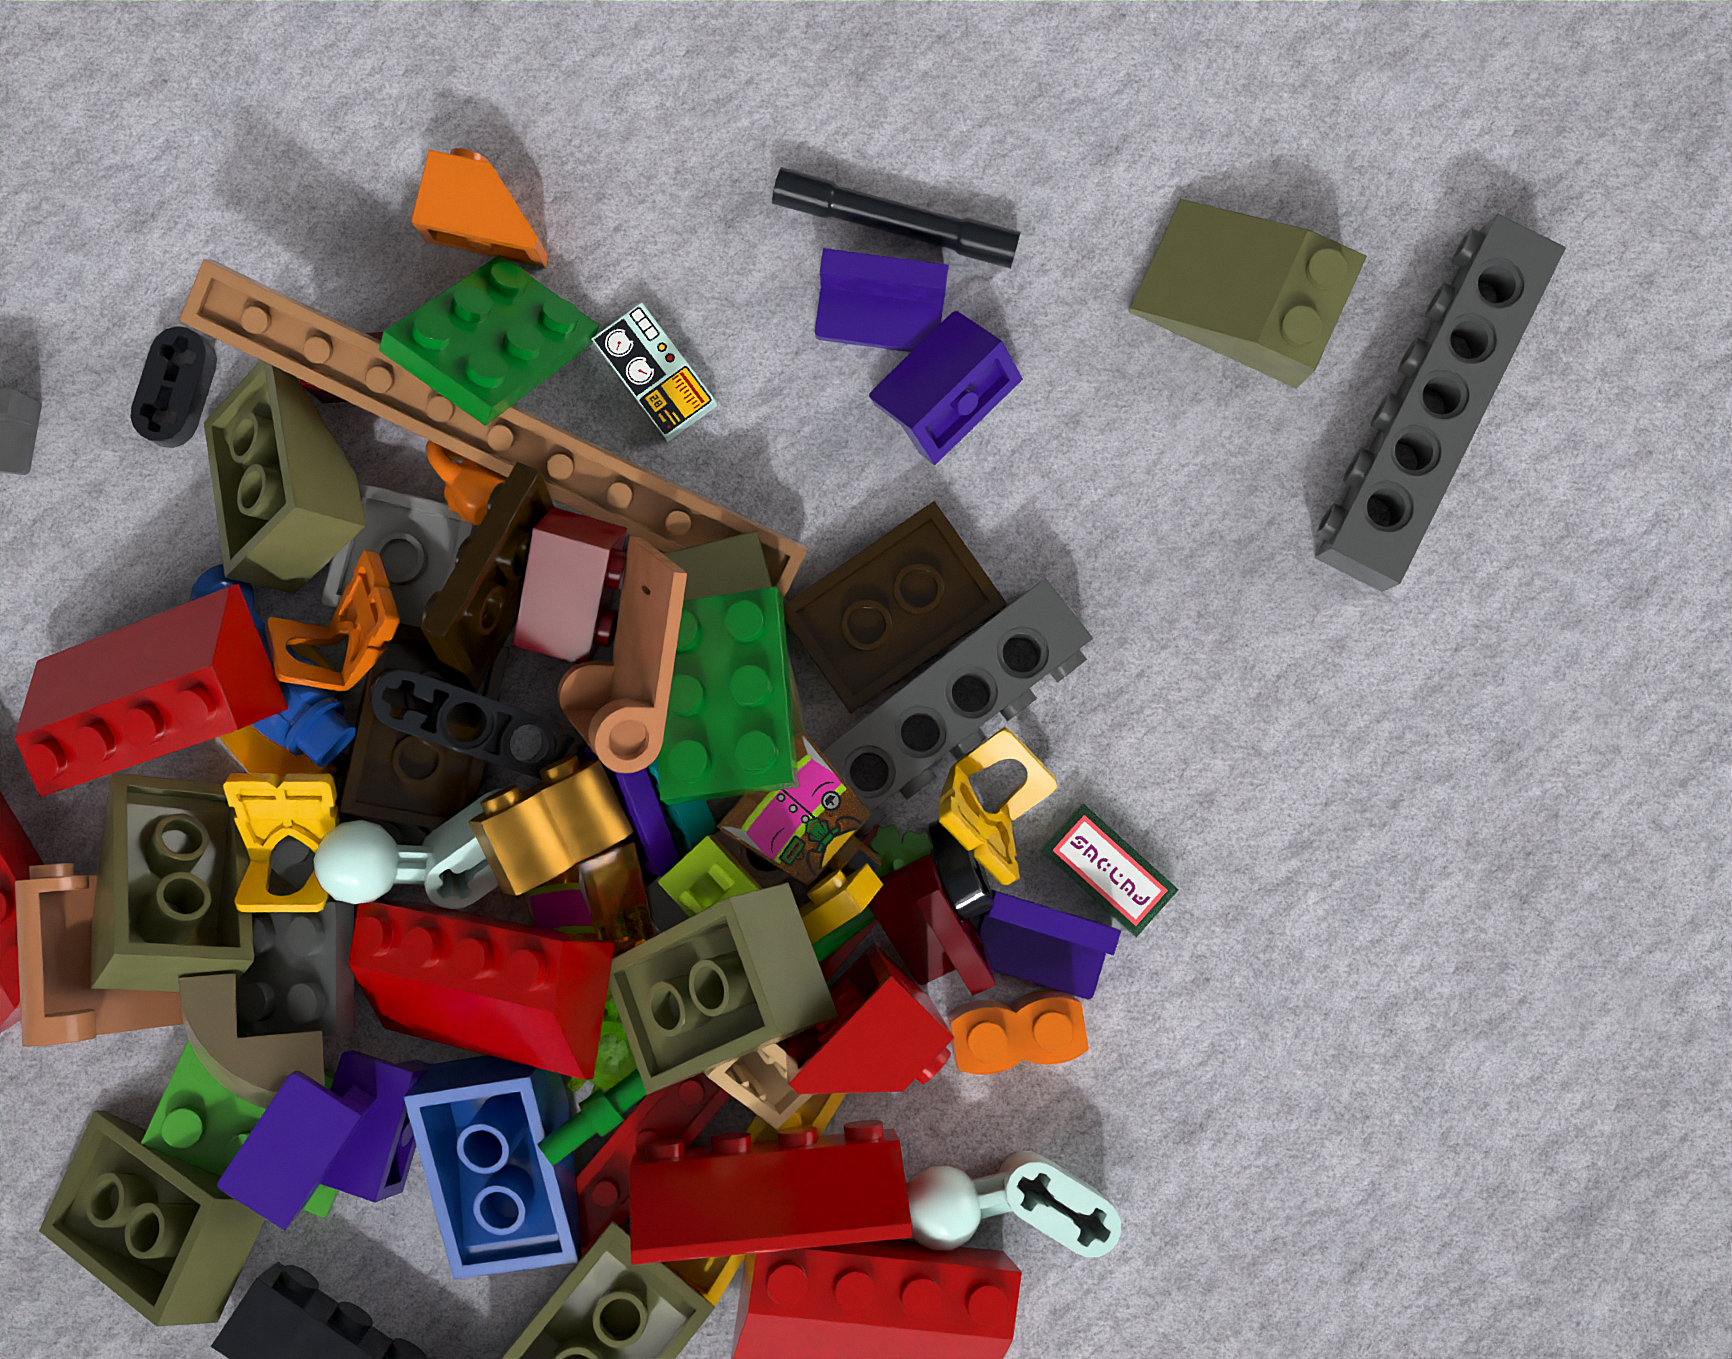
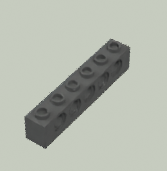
M1496 214L1480 231L1471 228L1466 233L1452 259V263L1460 267L1451 285L1444 282L1435 293L1426 310L1425 317L1432 320V323L1424 339L1416 337L1400 362L1398 372L1406 376L1397 394L1394 395L1389 392L1373 416L1370 426L1377 429L1378 432L1369 450L1360 448L1347 468L1343 481L1351 486L1341 506L1333 503L1317 529L1316 537L1323 540L1315 559L1381 592L1401 584L1566 249L1565 246L1500 214ZM1478 281L1485 282L1494 288L1498 298L1497 303L1489 302L1482 297L1478 289ZM1451 335L1459 336L1468 343L1471 350L1470 359L1463 358L1455 353L1450 343ZM1423 389L1432 390L1442 398L1444 403L1443 414H1436L1426 407L1423 401ZM1397 443L1407 445L1414 451L1417 457L1416 470L1406 469L1399 464L1395 456V446ZM1369 498L1378 499L1388 507L1390 522L1387 527L1374 523L1367 512Z

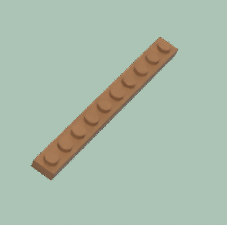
M203 259L179 318L180 322L501 475L508 477L516 462L538 469L542 473L552 499L594 519L626 527L627 535L641 537L653 547L665 553L757 530L771 586H777L784 600L808 551L807 546L515 405L511 406L487 426H484L379 351L380 340L217 261Z

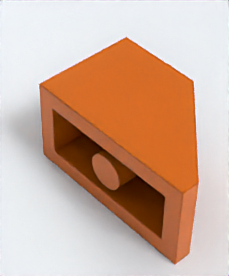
M452 148L450 154L434 150L428 151L411 223L425 242L490 257L501 255L509 261L546 269L549 257L494 167L488 162V159L477 152L464 148Z

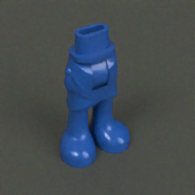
M223 564L208 569L192 586L191 601L239 584L274 670L264 631L266 624L255 610L252 585L225 578ZM290 645L286 646L288 653L296 660L320 667L317 663L306 657H299ZM278 680L289 709L251 725L266 738L288 749L295 756L305 754L317 767L326 766L349 744L356 734L355 727L342 716L344 705L335 698L332 690Z

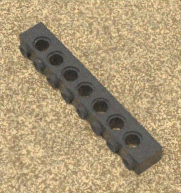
M1046 578L819 753V756L847 789L840 796L841 805L837 809L836 819L848 815L862 822L859 824L851 819H841L838 821L841 827L840 832L850 828H857L852 834L857 840L886 817L879 805L897 791H900L906 800L911 798L937 777L929 766L949 751L958 761L987 738L980 727L1000 712L1008 722L1037 699L1030 688L1050 673L1058 683L1087 660L1080 649L1090 642L1093 637ZM1014 639H1021L1031 644L1036 653L1034 668L1028 672H1017L1009 668L1003 658L1005 643ZM962 678H974L980 681L987 692L985 706L975 712H967L960 709L952 697V688L955 682ZM923 716L934 723L938 734L934 747L927 751L918 752L911 750L905 745L901 737V728L909 718ZM874 755L882 759L886 764L888 777L886 783L880 789L868 792L857 788L853 784L850 770L854 761L859 757ZM768 793L725 827L735 826L742 828L748 817ZM835 822L829 828L830 830L837 826ZM725 828L714 834L720 843L763 889L777 886L797 869L805 879L813 874L807 865L806 856L810 849L816 850L819 842H809L808 834L806 833L801 837L807 843L802 850L804 858L800 861L795 860L790 867L782 863L775 870H763L757 867L750 856L751 845ZM798 842V846L796 847V849L791 850L793 851V853L789 857V861L792 859V857L800 847L801 843ZM811 852L809 855V862L815 872L819 869L822 852L819 854ZM802 853L799 854L798 859L802 858ZM664 875L643 889L647 907L645 911L661 933L690 918L659 885L658 881Z

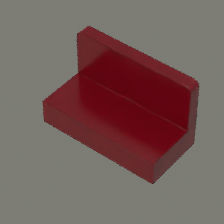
M927 854L879 878L883 886L869 902L868 906L918 984L924 985L957 970L972 996L996 985L987 948L970 919L963 921L956 913L944 888L938 865L931 854Z

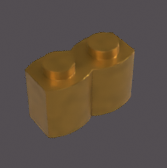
M576 754L567 756L541 769L539 773L543 781L529 790L521 793L518 785H512L480 801L484 812L468 822L503 893L517 896L556 877L574 864L611 847L634 832L600 760L579 762Z

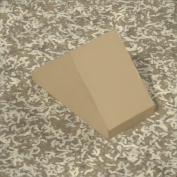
M785 1040L704 1072L709 1079L776 1129L813 1095L798 1094L788 1085Z

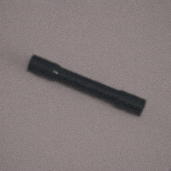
M781 167L778 172L772 196V204L822 218H838L948 248L961 256L1011 269L1021 234L1019 231L971 218L959 219L841 187L834 181Z

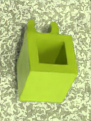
M707 835L658 881L659 885L690 918L729 897L763 889L714 835Z

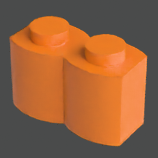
M1035 991L1019 997L1010 1005L996 1000L971 1001L954 1008L947 1014L948 1026L954 1036V1039L951 1041L953 1059L957 1069L966 1073L977 1075L995 1074L1014 1067L1023 1059L1036 1064H1060L1071 1061L1089 1050L1082 1003L1073 995L1061 991Z

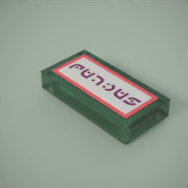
M1084 803L1075 809L1039 849L1046 858L1136 938L1179 890Z

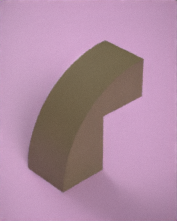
M235 974L178 978L182 1019L191 1047L203 1066L223 1087L251 1104L267 1109L287 1077L294 1071H301L325 1087L322 1031L237 1038Z

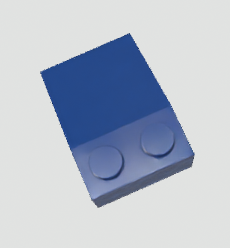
M489 1055L432 1064L403 1098L453 1279L579 1262L582 1250L573 1151L552 1166L537 1145L570 1119L569 1102L562 1075Z

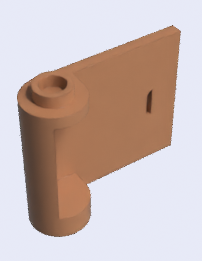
M629 536L612 662L587 661L571 667L563 675L557 689V700L563 713L600 761L607 768L619 773H633L646 768L656 759L661 750L687 572L641 537Z
M74 863L29 866L30 880L15 881L22 1046L65 1044L97 1038V1035L184 1024L179 992L91 989V924L98 874L74 876Z

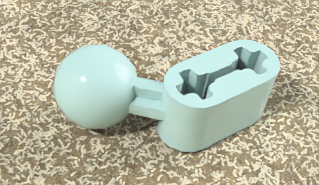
M495 789L484 794L433 830L424 839L422 846L397 845L382 826L364 820L341 823L325 834L319 844L314 857L315 875L320 885L335 900L351 904L375 901L388 892L393 883L425 885L428 897L438 906L448 909L464 908L476 902L499 885L468 821L484 812L480 801L502 789Z
M1031 1150L1018 1151L1008 1156L1001 1164L997 1174L971 1179L963 1171L950 1166H931L917 1173L906 1185L913 1239L919 1245L932 1250H953L966 1243L973 1236L981 1219L1011 1211L1076 1254L1087 1258L1100 1257L1109 1253L1118 1243L1121 1234V1219L1116 1209L1103 1195L1067 1170ZM1023 1176L1030 1180H1034L1037 1177L1054 1199L1078 1214L1079 1212L1084 1215H1091L1093 1213L1098 1218L1097 1224L1093 1228L1085 1225L1078 1228L1063 1207L1041 1193L1036 1194L1028 1191L1023 1194L1017 1186L1018 1182Z

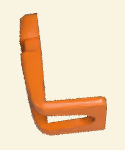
M368 550L362 552L353 570L354 575L350 583H347L328 627L276 617L268 619L264 631L275 675L279 681L335 691H347L356 685L376 664L387 649L385 641L393 639L401 622L393 592L389 589V579L382 558L378 553ZM349 635L346 658L341 673L300 662L293 658L286 649V646L291 644L329 646L337 644Z

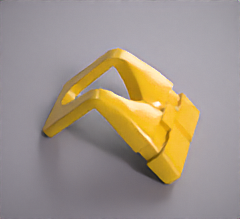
M1004 727L951 766L940 796L939 822L966 850H973L974 858L1001 885H1010L1020 878L1018 862L1015 860L1017 853L1012 831V821L1057 789L1056 778L1009 728ZM1000 760H1018L1027 769L1026 778L998 806L994 813L984 811L972 790L968 777Z
M231 773L226 778L223 788L229 807L235 808L234 820L250 858L249 866L234 899L237 910L241 912H318L323 910L329 893L320 885L315 875V869L304 887L294 894L275 896L268 892L272 864L271 852L280 840L290 835L303 842L316 854L324 835L339 825V807L335 805L337 792L334 777L330 774H285L280 780L277 774Z

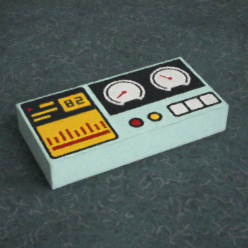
M642 302L592 338L594 345L667 442L717 407L716 400Z

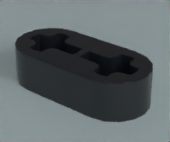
M175 326L165 329L154 339L131 406L130 418L134 429L140 436L161 447L175 448L184 445L193 437L198 428L217 364L214 348L198 333L186 327ZM189 349L196 354L193 365L184 363L181 367H178L171 362L174 352L184 353ZM169 408L177 413V419L174 424L163 423L160 426L152 421L156 410L166 411Z
M939 819L929 823V832L940 876L946 893L961 920L965 921L993 909L995 905L985 868L974 858L973 850H966L939 822Z

